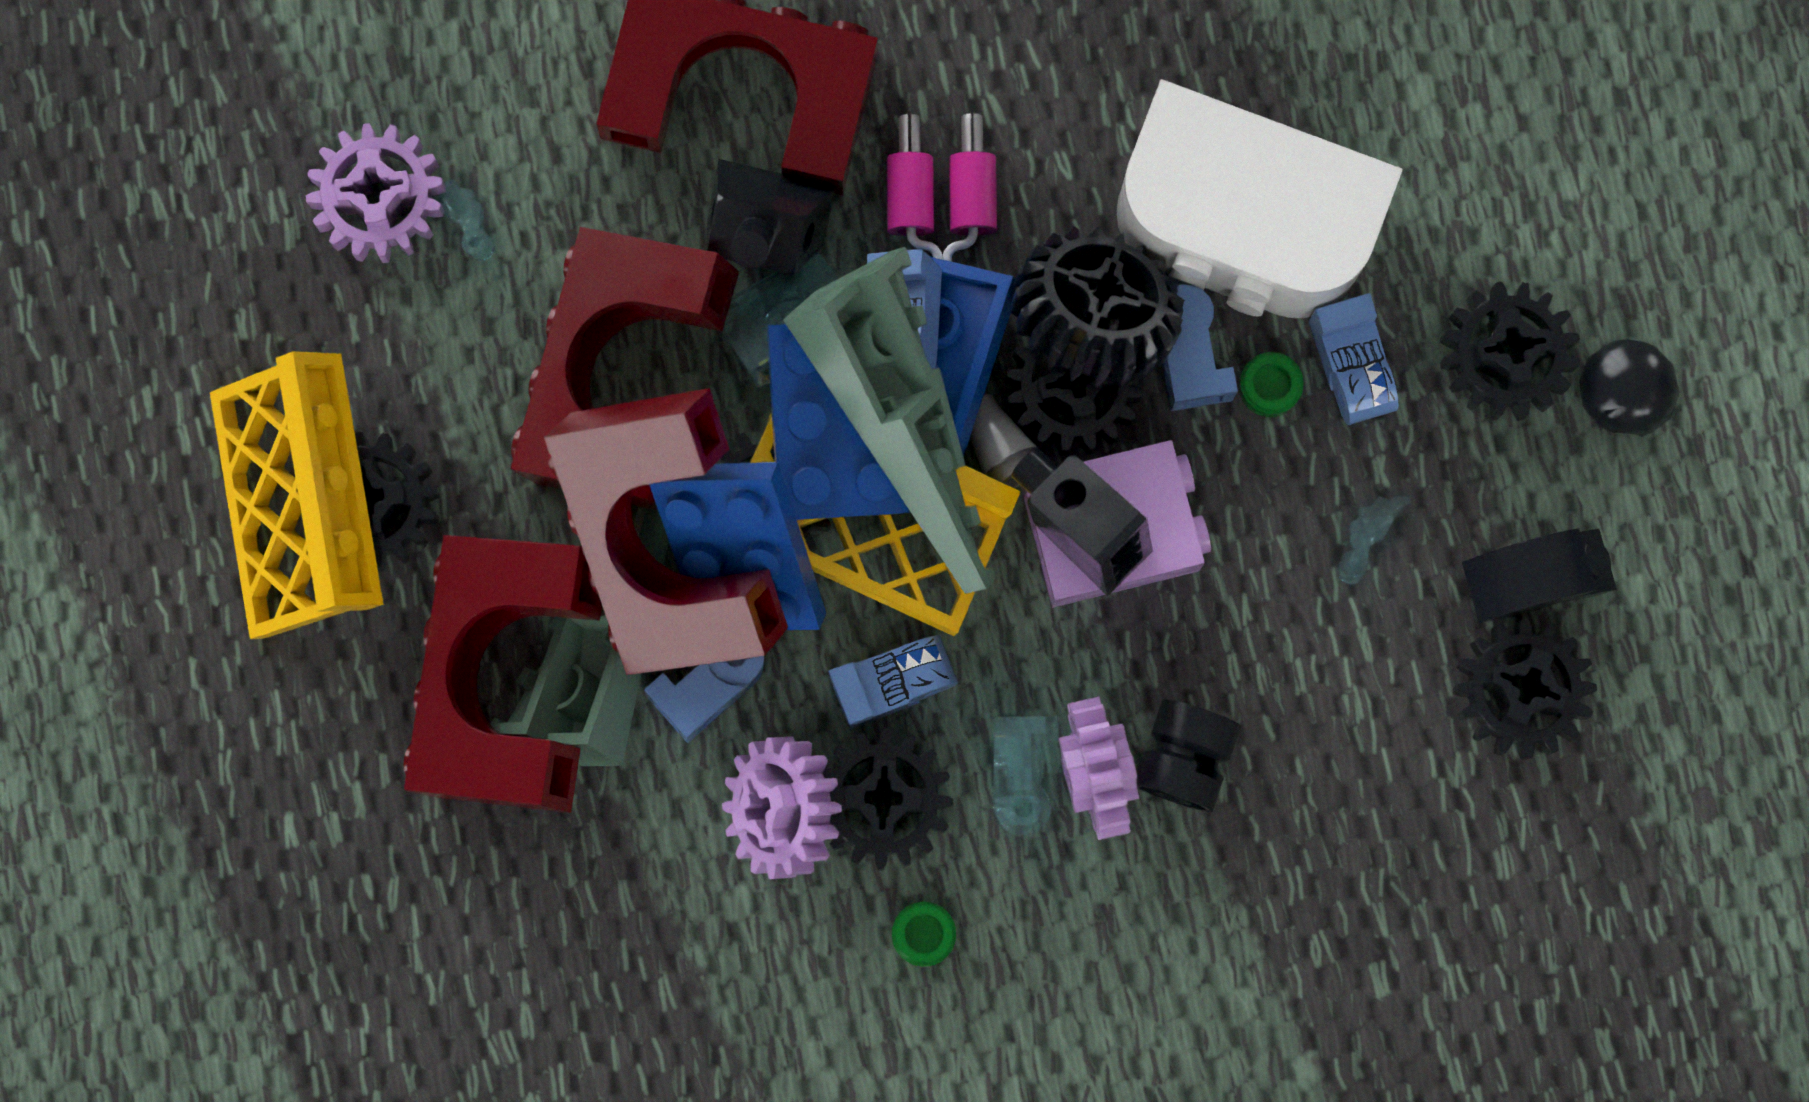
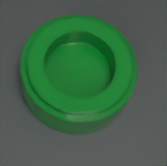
M1265 352L1259 354L1246 364L1240 375V397L1247 408L1257 415L1264 417L1281 416L1289 412L1300 399L1304 385L1303 375L1295 361L1282 353Z
M913 903L905 907L897 915L893 923L892 942L894 948L903 960L914 966L929 967L942 962L951 953L955 945V923L951 915L943 907L935 903Z

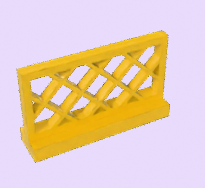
M292 351L277 357L276 366L210 392L250 639L268 638L347 611L369 610L384 605L342 354ZM280 389L285 415L274 407ZM243 399L252 407L244 431L238 427L235 401ZM267 421L279 431L270 454L258 445ZM290 452L292 454L295 477L284 468ZM251 461L255 462L263 470L254 493L248 488L246 476ZM277 483L289 493L280 517L268 507ZM301 514L306 540L294 530ZM261 522L273 532L264 555L258 549L256 537ZM287 546L299 555L290 579L278 569ZM311 576L316 603L305 593ZM271 585L283 594L275 617L272 619L269 616L266 598Z
M772 411L750 463L774 462L770 452L774 444ZM963 466L956 470L965 506H977L981 521L979 526L985 528L977 551L984 568H986L1003 525L1012 514L1021 491L968 466ZM890 514L878 515L886 535L855 546L845 518H832L845 550L822 557L809 551L801 527L826 518L797 520L813 572L947 634L955 636L959 632L975 592L965 594L944 562L915 573L913 572L900 539L922 532L923 530L919 524L897 531ZM890 543L903 577L886 584H880L868 578L859 554ZM849 559L853 571L837 564V562ZM948 571L957 593L949 615L926 605L917 581ZM907 586V589L911 597H908L896 591L895 589Z

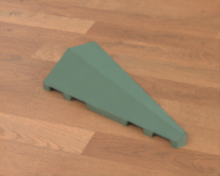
M902 247L892 250L818 289L783 320L963 592L967 594L987 589L996 577L993 568H984L978 555L971 528L981 524L977 506H965L956 470L965 466L940 368H931L925 357L918 328L927 324L923 306L911 305L902 270L912 264L906 248Z
M631 505L632 520L640 541L647 551L664 565L669 540L659 511ZM603 606L600 621L554 617L548 629L553 633L544 661L538 671L527 667L523 668L516 683L525 690V693L508 722L494 717L490 725L501 735L553 740L580 748L578 765L581 766L623 765L642 673L626 675L620 655L613 649L608 634L609 623Z

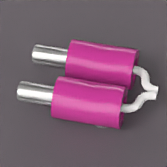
M971 113L963 115L961 117L962 152L955 153L949 157L950 231L956 235L968 236L964 240L948 245L942 257V252L937 245L932 242L922 241L917 237L934 232V162L932 155L921 152L920 117L915 114H911V152H908V114H904L899 117V153L888 155L886 158L887 232L892 235L907 236L909 242L915 248L931 252L933 258L952 262L953 253L972 246L977 239V235H989L997 231L996 156L992 153L983 152V117L975 113L973 115L974 151H971Z

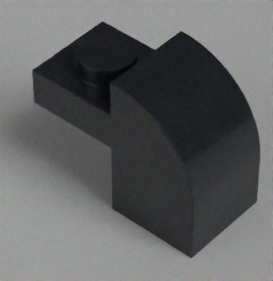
M1579 528L1557 532L1509 545L1462 562L1479 623L1517 617L1557 603L1594 597L1617 590L1611 570L1610 555L1604 546L1600 529L1580 532Z

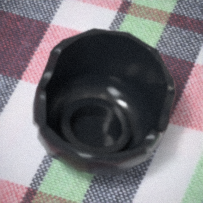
M1625 339L1608 343L1588 357L1579 380L1582 406L1600 427L1611 433L1634 434L1640 437L1653 433L1671 419L1679 398V387L1674 365L1656 346L1644 341Z

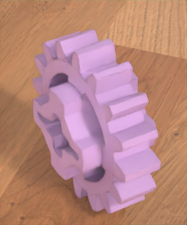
M370 123L363 124L362 139L353 141L350 135L342 131L338 133L342 149L337 153L325 147L319 150L327 166L325 170L309 169L307 176L320 190L307 194L306 202L311 209L324 210L312 221L320 233L334 229L329 239L334 249L340 251L351 242L352 254L357 261L363 262L368 255L369 249H375L382 263H388L391 256V247L399 245L402 251L409 256L414 253L413 244L410 240L412 236L418 234L423 238L431 239L433 233L425 221L428 216L443 217L444 209L442 205L432 199V196L446 192V185L442 178L429 176L437 170L439 165L433 154L419 157L423 145L418 137L413 135L402 145L400 133L396 126L389 125L383 138L376 136ZM385 156L396 158L405 163L414 174H408L406 170L395 172L387 166ZM358 161L357 165L353 168L349 175L346 178L341 179L344 172L352 164ZM382 182L386 190L380 192V202L370 204L366 196L372 194V184ZM406 207H413L408 216L394 226L395 220ZM345 212L346 215L358 214L364 219L368 231H363L349 225L340 217L339 213Z
M1100 697L1067 704L1068 720L1072 733L1069 736L1060 737L1058 740L1063 773L1069 789L1073 810L1075 813L1088 810L1089 814H1091L1093 829L1096 831L1098 840L1130 833V818L1126 807L1128 805L1127 801L1139 799L1135 764L1126 739L1123 724L1109 725Z
M794 737L766 738V741H753L748 744L749 755H737L734 759L739 776L726 777L725 779L726 786L733 792L732 801L722 803V810L732 813L733 823L725 830L727 837H739L741 842L737 847L735 855L738 859L752 858L751 872L754 874L768 873L769 879L796 877V875L811 874L814 872L813 861H824L829 857L828 850L823 843L824 840L837 839L839 835L838 830L830 824L831 815L842 812V805L837 802H831L830 792L838 785L837 778H824L822 772L828 760L825 755L811 756L812 743L809 741H794Z

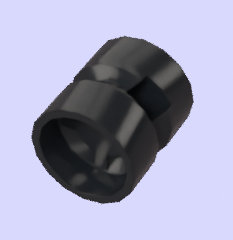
M1163 699L1151 731L1157 746L1155 749L1144 752L1136 778L1137 789L1188 808L1213 812L1224 779L1217 770L1218 763L1230 760L1241 726L1229 718L1200 707Z

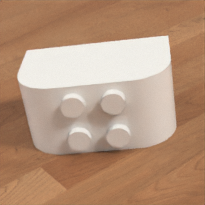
M1161 79L1127 167L1118 198L1117 221L1120 233L1124 232L1125 243L1134 248L1145 245L1147 258L1150 260H1166L1165 273L1179 279L1178 286L1194 285L1203 290L1206 288L1228 296L1226 302L1228 306L1251 316H1262L1265 310L1283 317L1307 318L1311 317L1317 308L1340 302L1349 292L1371 256L1403 169Z

